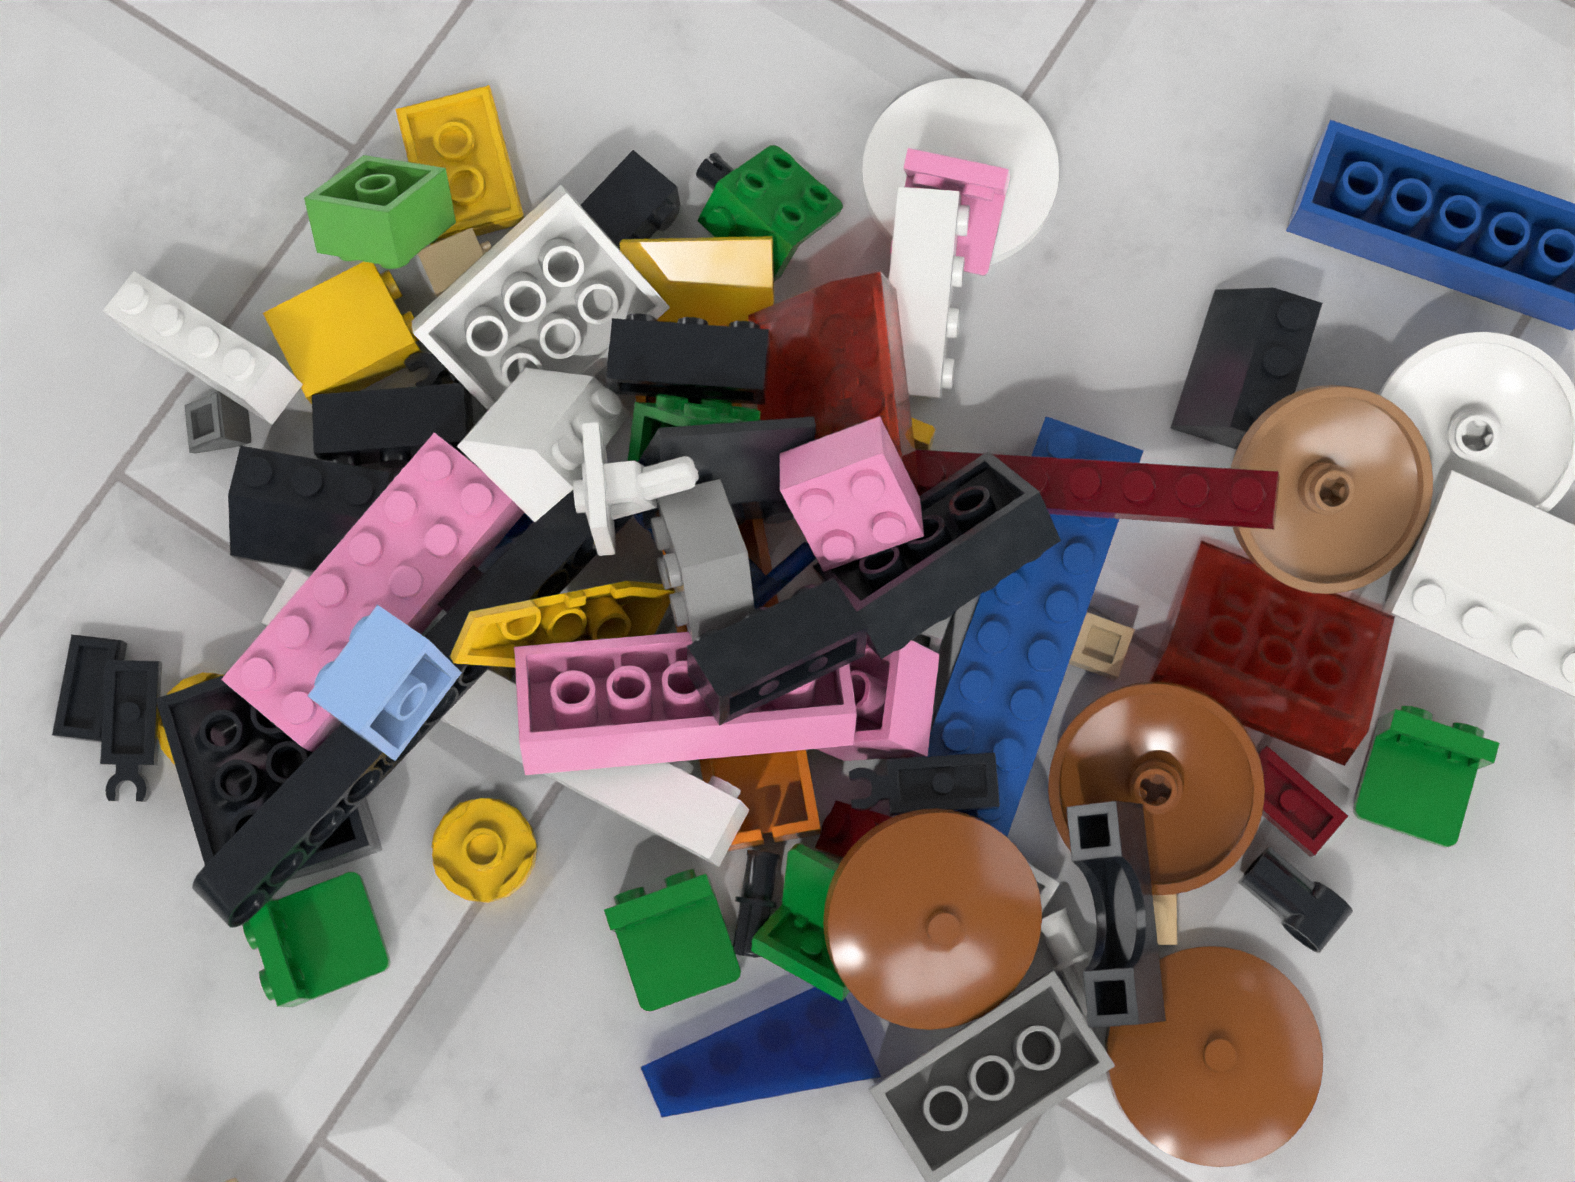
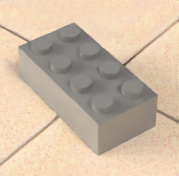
M1055 971L1045 973L1005 999L996 1008L971 1021L868 1089L925 1182H939L1113 1068L1115 1064L1091 1027L1088 1028L1087 1021Z

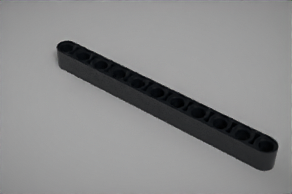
M573 490L536 522H533L424 636L452 663L450 655L469 612L560 594L598 554L586 513H576ZM634 514L614 519L615 535ZM453 663L462 673L396 761L341 723L201 869L193 881L192 889L230 928L241 926L249 921L491 666Z

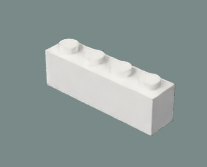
M898 187L879 393L942 399L943 388L952 389L955 359L946 358L948 338H957L960 308L951 307L953 287H962L965 257L956 256L958 236H967L970 212L969 205H961L959 191Z
M135 271L132 272L103 310L135 339L273 425L303 385L274 356Z

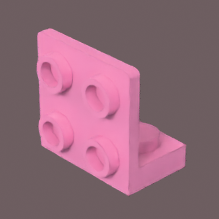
M908 148L903 168L907 175L904 187L960 192L961 205H969L970 212L967 236H958L956 256L965 257L964 272L982 276L987 275L1010 180L1009 169Z

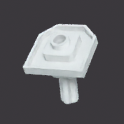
M599 422L582 423L585 462L582 463L583 480H573L576 513H586L598 556L615 554L614 519L657 508L656 498L692 489L695 486V482L699 479V475L693 460L686 456L647 467L636 461L608 463Z

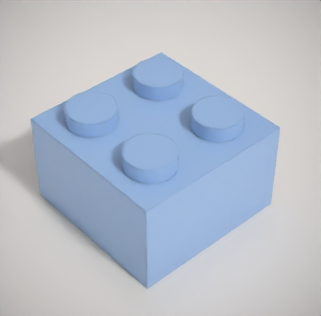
M377 605L369 616H365L357 622L351 631L348 644L335 661L327 663L320 670L315 679V687L308 694V697L349 729L396 761L462 672L430 640Z

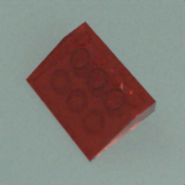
M882 272L830 281L748 315L749 322L758 324L760 329H769L770 336L765 405L757 404V409L761 411L760 419L775 420L814 417L816 424L815 440L880 416L915 489L919 488L897 291Z
M1201 540L1160 645L1149 682H1169L1194 688L1220 702L1233 713L1242 725L1345 766L1369 732L1395 616L1337 593L1320 594L1298 590L1272 578L1258 568L1251 559Z

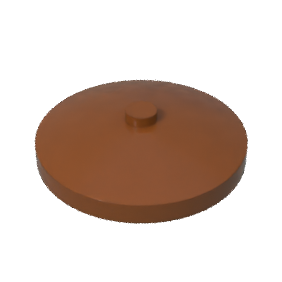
M1152 681L1125 685L1111 690L1095 699L1078 713L1065 730L1055 749L1049 772L1048 793L1053 820L1070 852L1067 807L1111 801L1142 803L1152 895H1173L1200 888L1226 873L1243 856L1251 844L1261 821L1265 786L1263 769L1255 744L1242 723L1230 710L1209 695L1181 684Z
M948 809L910 811L892 817L868 831L852 846L840 862L830 883L824 909V934L830 959L842 982L854 997L867 1009L889 1022L904 1027L926 1030L945 1029L971 1022L1003 1002L1015 990L1028 971L1038 947L1042 925V906L1038 885L1031 867L1019 849L1004 834L990 824L969 814Z
M1216 946L1195 947L1180 950L1160 958L1166 1021L1138 1025L1107 1026L1104 1049L1115 1066L1108 1070L1106 1074L1119 1109L1132 1127L1149 1143L1159 1150L1189 1163L1212 1167L1237 1166L1256 1161L1273 1153L1288 1142L1305 1123L1317 1100L1323 1074L1322 1041L1318 1025L1307 1001L1297 987L1277 968L1241 950Z

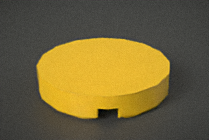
M493 798L471 799L461 802L443 816L433 833L431 846L433 848L432 862L435 874L444 886L465 900L484 903L507 898L521 888L535 867L537 843L533 828L520 810L508 803Z

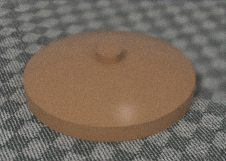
M1322 385L1297 391L1276 402L1262 413L1246 432L1231 464V469L1279 472L1280 480L1275 529L1232 528L1242 549L1258 568L1272 578L1306 592L1332 594L1352 591L1386 575L1402 561L1415 545L1427 521L1433 495L1432 464L1427 446L1418 428L1405 412L1393 402L1373 392L1350 386Z

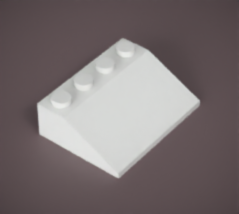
M560 185L412 320L413 334L489 410L526 368L595 376L607 365L612 318L626 319V316L629 314L641 313L658 319L670 307L579 203Z
M1450 470L1428 514L1424 528L1412 547L1382 610L1575 698V525Z

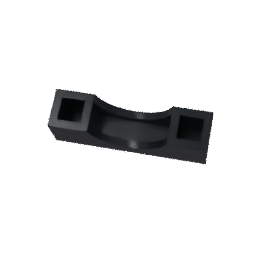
M1111 801L1067 807L1072 862L1082 871L1088 882L1096 913L1095 949L1089 965L1083 971L1088 1028L1164 1022L1166 1017L1143 804Z

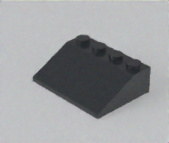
M225 675L156 699L204 865L216 855L312 754L311 751L301 747L221 679ZM367 798L289 880L332 869L383 850Z

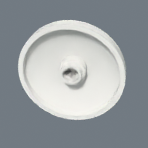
M971 78L937 80L914 88L899 97L882 113L875 123L865 146L862 185L868 210L875 224L891 243L894 232L898 187L905 186L907 177L903 168L908 148L1009 169L1010 180L990 265L1000 262L1020 251L1038 234L1051 212L1059 182V160L1056 146L1048 127L1039 114L1026 101L1010 90L997 84Z
M1471 332L1442 338L1424 346L1406 358L1390 375L1379 393L1380 396L1393 402L1405 412L1418 428L1425 441L1433 472V495L1430 510L1450 470L1547 513L1562 499L1575 479V387L1564 370L1549 355L1526 341L1491 332Z

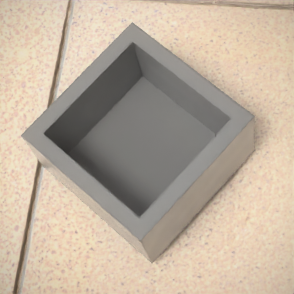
M720 479L697 484L692 489L657 498L660 517L651 518V526L658 551L665 549L666 555L657 558L658 568L664 589L674 587L676 592L669 595L677 627L687 625L693 643L701 634L714 629L722 630L743 620L749 612L755 609L748 551Z

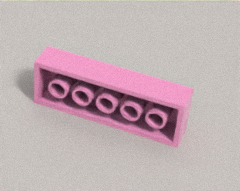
M433 433L221 680L301 747L313 753L341 722L310 699L308 694L315 687V679L320 670L327 663L335 661L348 644L351 631L357 622L363 617L369 616L375 607L379 605L422 634L442 611L438 603L473 565L477 568L481 565L525 512L480 468L436 433Z
M689 632L514 647L519 744L525 775L852 746L854 744L857 711L850 666L847 664L719 726L688 676L687 645L692 644Z

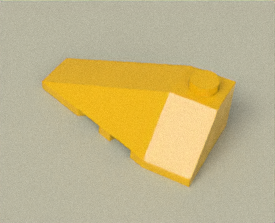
M623 581L471 611L467 616L450 658L453 663L515 668L514 647L654 635L670 604L669 595L674 594L675 590L674 588L664 589L663 584Z

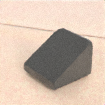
M215 392L184 405L189 453L196 454L228 449L251 443L248 409L221 392Z

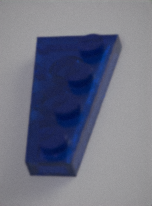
M816 987L640 1067L662 1118L881 1077L846 997L841 1002Z

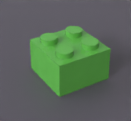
M363 155L304 197L317 253L337 256L343 261L358 260L380 264L381 267L386 269H396L407 265L411 258L429 244L437 241L441 234L456 223L446 168Z

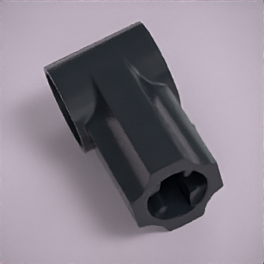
M1267 847L1252 862L1238 881L1239 884L1282 919L1281 924L1290 935L1316 953L1322 951L1353 912L1350 905L1332 889L1318 881H1310L1271 847Z

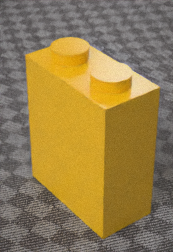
M363 261L263 312L295 377L303 384L301 389L311 404L312 395L361 391L405 368V359L414 353L421 352L417 344L419 339L413 334L412 320L414 316L412 312L409 311L402 315L395 303V300L403 295L389 269L379 273L374 263Z

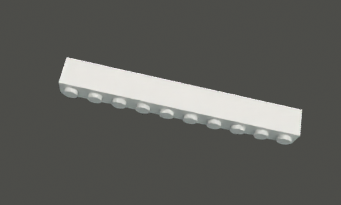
M292 569L261 623L268 626L309 577ZM491 666L440 720L523 763L519 744L516 684L510 681L514 673L505 667ZM687 761L544 774L718 867L749 812L745 804L737 799L741 790L716 776H712L709 783L691 775L694 766Z

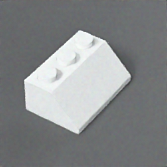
M526 368L457 447L536 522L573 490V480L582 479V463L585 462L582 423L599 422L606 447L630 415V412L621 404L618 396L610 389L605 388L594 376Z

